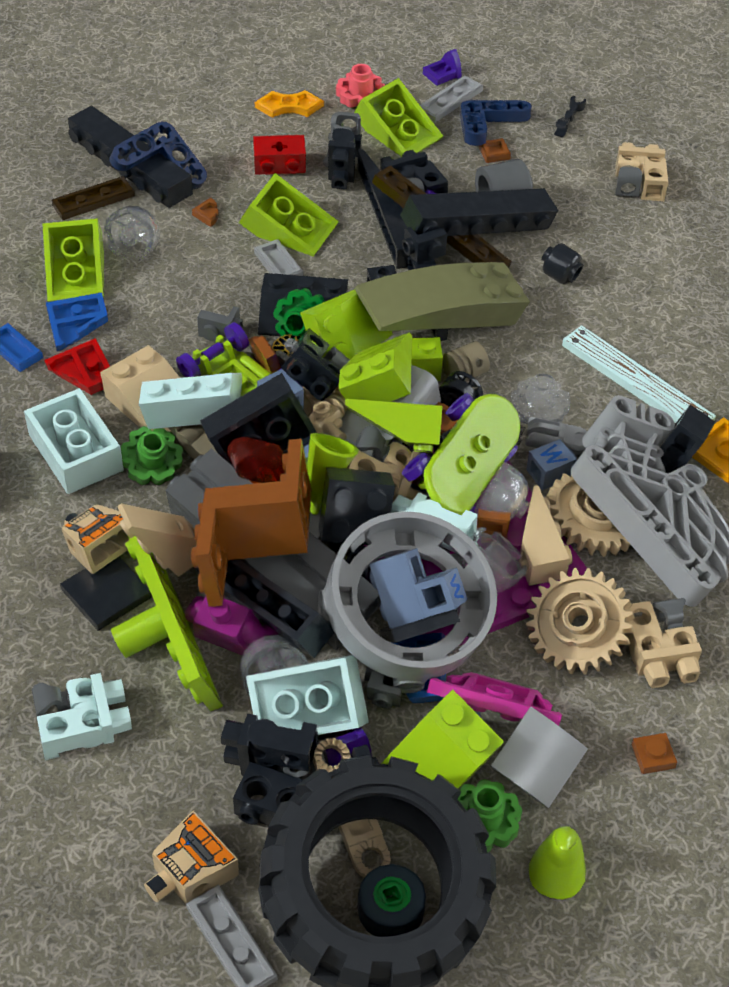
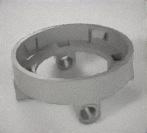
M393 512L368 520L347 537L331 566L324 590L319 592L317 608L318 613L326 621H330L338 639L357 660L374 671L392 677L393 687L401 689L402 693H414L424 689V684L428 679L436 678L455 670L475 652L486 637L494 621L497 607V589L492 569L483 552L459 528L443 519L424 513ZM443 542L458 552L468 563L464 569L452 555L439 547ZM362 543H368L369 545L361 550L350 564L343 559L349 547L354 552ZM415 548L418 549L420 557L431 561L442 571L457 567L468 598L467 601L454 609L457 610L460 622L454 623L451 632L439 642L420 648L399 646L380 637L370 628L362 616L357 598L360 577L370 563L384 556L386 558ZM466 636L470 637L466 641V643L458 649V653L448 656L459 647V645L463 642Z

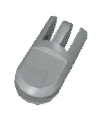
M530 417L528 419L525 445L539 448L561 439L566 447L574 452L575 456H581L586 449L582 439L587 431L573 425Z

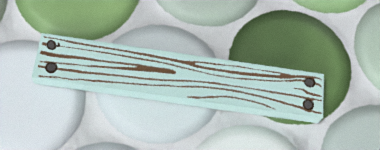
M582 325L563 339V347L651 407L669 414L674 423H676L690 404L715 421L716 415Z

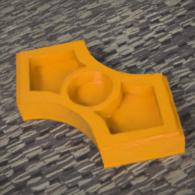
M306 90L296 94H281L271 91L255 101V108L272 118L286 113H295L309 117L324 107V100Z

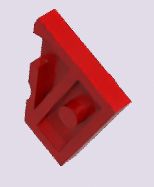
M96 338L44 360L48 370L88 394L92 395L104 390L100 372L109 368L110 365Z

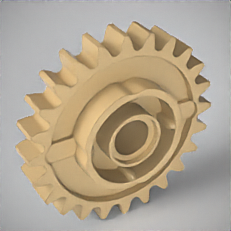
M564 473L561 480H555L546 497L550 502L551 516L560 525L561 537L566 536L568 538L566 541L567 545L576 543L577 551L579 552L584 547L588 548L590 555H593L595 550H598L603 557L606 556L608 550L615 556L620 549L624 552L628 550L631 544L579 486L572 475L569 476Z
M574 568L572 576L568 577L561 571L560 581L549 577L550 587L548 589L542 586L538 587L542 597L531 598L536 608L527 609L528 615L534 619L526 623L528 629L534 631L528 637L532 643H537L534 647L538 654L544 653L543 659L546 663L555 660L554 666L557 670L567 665L568 672L573 674L576 667H580L583 674L586 675L588 666L592 665L599 672L601 661L611 666L612 660L610 656L612 654L617 656L623 655L619 645H630L629 639L625 634L633 633L634 628L627 622L634 620L635 616L633 612L626 610L632 604L630 599H623L626 595L623 587L615 589L617 583L614 578L605 582L603 572L593 577L591 569L587 568L585 574L581 576L577 568ZM577 616H588V620L583 626L576 627L572 625L573 620Z

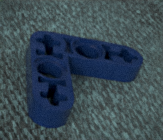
M468 100L462 102L460 120L465 143L472 146L485 144L487 140L486 122L528 121L531 118V103L522 100Z
M158 122L114 147L110 155V163L115 169L127 171L160 153L189 174L198 175V179H192V189L200 188L207 178L205 168L175 128L168 122ZM159 132L161 134H167V138L165 136H162L158 138L155 142L154 139L158 136ZM136 142H146L149 146V151L140 150ZM129 151H131V154L128 156L127 160H120L118 158L119 155L125 156L129 153ZM172 152H182L185 157V160H176L173 157Z

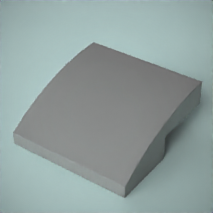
M530 707L490 767L549 808L588 748L539 711Z

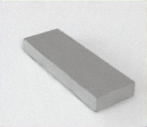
M464 75L420 104L428 117L436 123L460 107L462 102L468 101L481 93L483 85Z
M219 885L186 903L189 913L236 987H267L278 980L276 972Z

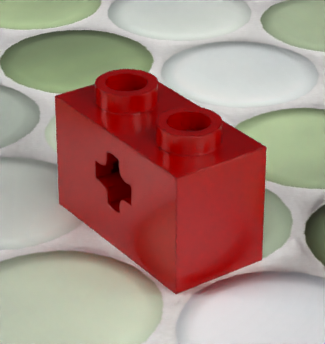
M304 135L253 136L255 175L306 173Z

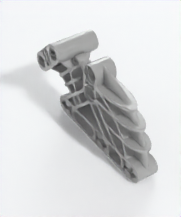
M619 395L614 396L583 436L582 442L586 449L572 466L571 475L678 599L684 598L686 600L685 605L690 607L697 606L718 583H722L728 578L726 565L729 564V527L702 489L707 484L708 479L700 467L687 464L669 474L665 473V467L661 460L664 452L659 446L674 429L675 423L672 417L666 412L651 406L645 411V404L640 403L636 409L635 400Z

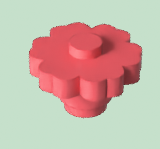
M356 64L346 74V78L338 79L336 95L340 97V103L353 108L358 106L361 99L382 88L385 84L381 83V77L373 74L370 66Z

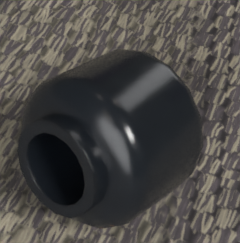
M563 243L556 245L554 248L548 247L541 258L544 261L543 272L561 284H565L568 281L574 282L584 266L581 263V255Z

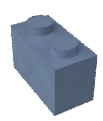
M415 548L370 563V580L373 587L378 591L381 600V615L388 622L389 628L423 619L424 615L413 586L426 577L418 549Z

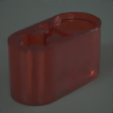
M240 437L233 440L228 446V456L237 475L243 479L260 483L280 481L281 474H286L284 473L282 455L284 453L276 444L248 437Z

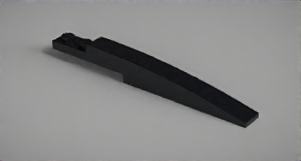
M358 149L357 169L396 269L407 268L408 270L437 265L434 259L416 264L410 255L405 254L402 240L404 239L407 226L401 217L403 208L372 183L375 174L380 172V169L363 149ZM452 328L431 330L434 337H440V341H445L448 337V330Z

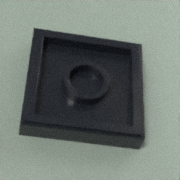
M117 557L94 574L85 568L60 583L64 594L97 631L152 598L149 588L141 582L140 578L120 557Z
M450 610L402 626L391 628L388 626L380 629L378 632L383 639L396 643L460 622L457 610Z

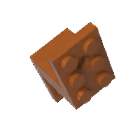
M302 439L289 440L288 453L282 455L283 470L286 474H281L280 481L205 488L203 502L198 503L200 524L195 525L197 546L191 548V560L193 567L199 568V591L206 594L209 607L223 605L228 560L308 553L312 489Z

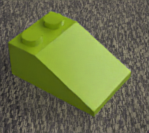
M399 78L361 99L354 112L360 115L361 126L367 133L401 157L405 151L409 150L419 153L444 137Z
M275 173L249 205L239 224L259 238L268 241L278 239L283 246L314 257L339 221Z
M98 218L42 223L47 301L52 302L101 292L104 298L103 235Z
M355 289L300 312L306 331L310 328L329 344L322 358L334 346L347 358L351 359L356 353L378 345L393 335L392 331L378 330Z
M410 332L356 353L340 369L338 390L345 399L391 402L410 395L412 335Z
M345 399V406L349 411L407 446H414V452L433 453V448H438L440 445L442 406Z
M451 690L381 764H388L391 756L418 763L415 772L431 780H434L437 774H440L459 789L502 747L504 741L454 690Z

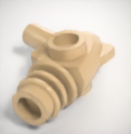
M338 390L333 392L330 397L325 398L324 401L316 403L313 407V412L308 418L317 433L328 434L346 440V434L339 428L343 425L342 417H344L347 407L345 406V398Z

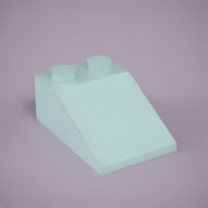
M353 655L246 676L253 715H258V720L268 719L277 726L301 730L303 722L317 724L318 735L360 728L369 723L358 663Z

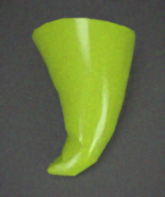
M311 433L307 460L312 489L311 514L317 515L321 508L326 467L346 469L358 454L359 449L352 443L328 434Z
M560 826L553 830L532 856L529 863V877L532 886L540 894L560 900L571 898L580 891L585 882L586 865L582 842L578 833L570 827Z

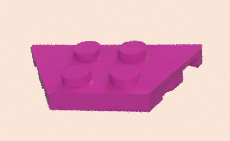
M473 672L463 673V675H449L446 682L437 678H431L429 681L427 693L445 697L451 690H454L474 711L486 712L488 709L500 713V717L503 719L518 722L523 718L528 709L533 707L555 724L560 725L562 714L551 711L552 704L544 699L538 690Z

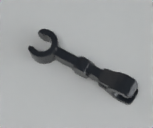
M576 96L570 98V109L566 111L565 117L557 120V130L554 135L559 137L565 136L569 122L573 121L576 112L585 109L586 99H583L582 102H576Z

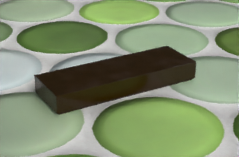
M121 176L54 198L51 201L52 206L63 221L134 197L135 190L126 178Z

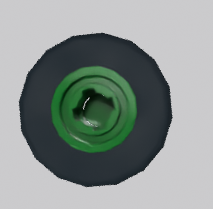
M395 864L382 865L368 872L360 884L357 905L360 922L366 931L373 936L390 937L417 929L423 921L426 893L424 884L416 873L405 866Z

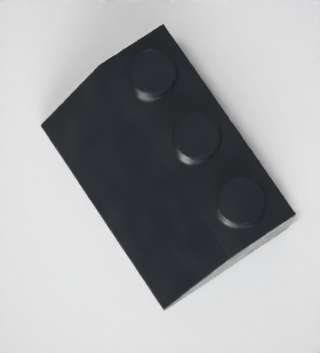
M265 273L260 297L258 335L281 336L275 329L279 320L274 317L273 312L277 308V302L287 297L290 291L307 288L311 291L312 296L320 294L326 302L348 292V279Z

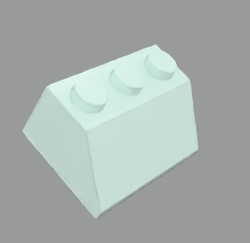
M225 373L142 382L139 406L148 429L201 424L200 420L241 396L242 374Z

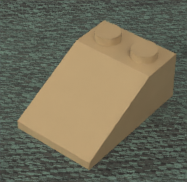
M149 345L100 372L105 397L140 428L143 426L147 427L139 406L142 382L180 378L168 361Z

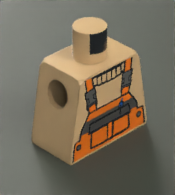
M94 505L80 515L77 513L69 514L62 527V532L71 554L92 574L127 551L125 542L129 541L128 535L120 525V521L123 520L120 511L101 505Z
M192 811L153 851L154 868L158 874L147 881L144 886L155 902H159L174 890L186 904L215 886H221L239 875L238 859L204 821Z

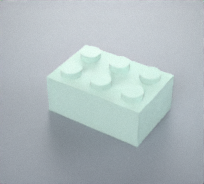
M80 388L24 410L29 436L67 494L124 471L120 445Z

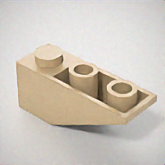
M538 485L533 487L519 562L529 586L549 582V577L554 580H560V572L563 571L567 575L568 566L572 564L571 550L568 545L564 546L561 539L560 525L558 521L553 520L550 502L547 497H543Z
M122 503L117 506L123 518L120 521V525L124 532L130 538L136 536L139 545L147 554L153 552L156 561L164 570L169 568L179 577L193 567L191 548L197 546L195 527L184 516Z

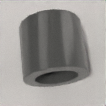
M518 158L479 167L475 174L476 192L533 189L529 169Z

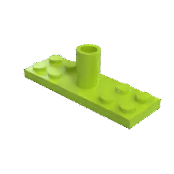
M128 536L129 541L125 542V545L133 560H138L139 565L135 567V570L144 585H148L156 606L111 628L113 638L125 658H128L169 637L171 642L167 643L166 646L174 662L179 661L182 669L178 670L177 674L186 690L190 689L197 704L203 702L210 712L223 707L167 570H164L158 564L153 552L147 554L141 548L136 536L133 538Z

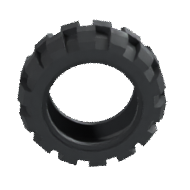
M366 755L340 760L339 768L331 772H327L325 769H318L296 785L295 794L289 801L281 802L268 826L259 864L260 883L258 892L263 918L269 920L274 931L273 941L290 964L298 962L311 974L309 980L322 987H432L438 984L440 979L450 970L456 969L480 938L492 912L490 901L492 893L496 889V859L491 853L487 852L485 842L489 834L477 810L474 808L466 810L458 801L461 791L440 774H437L435 779L431 780L415 772L418 763L391 756L388 764H372L371 757ZM364 819L391 822L411 832L425 845L437 866L441 883L438 912L421 927L405 934L390 937L362 934L341 924L321 904L310 878L309 856L325 835L343 824Z

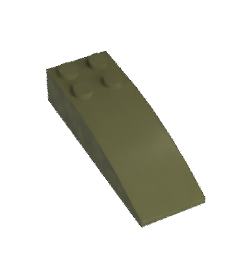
M504 262L435 265L384 276L355 287L356 293L379 331L512 326L517 323L530 303L522 287L517 283Z

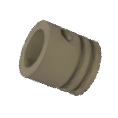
M472 341L444 353L442 366L447 377L451 372L463 371L476 378L489 371L490 362L484 347L479 342Z

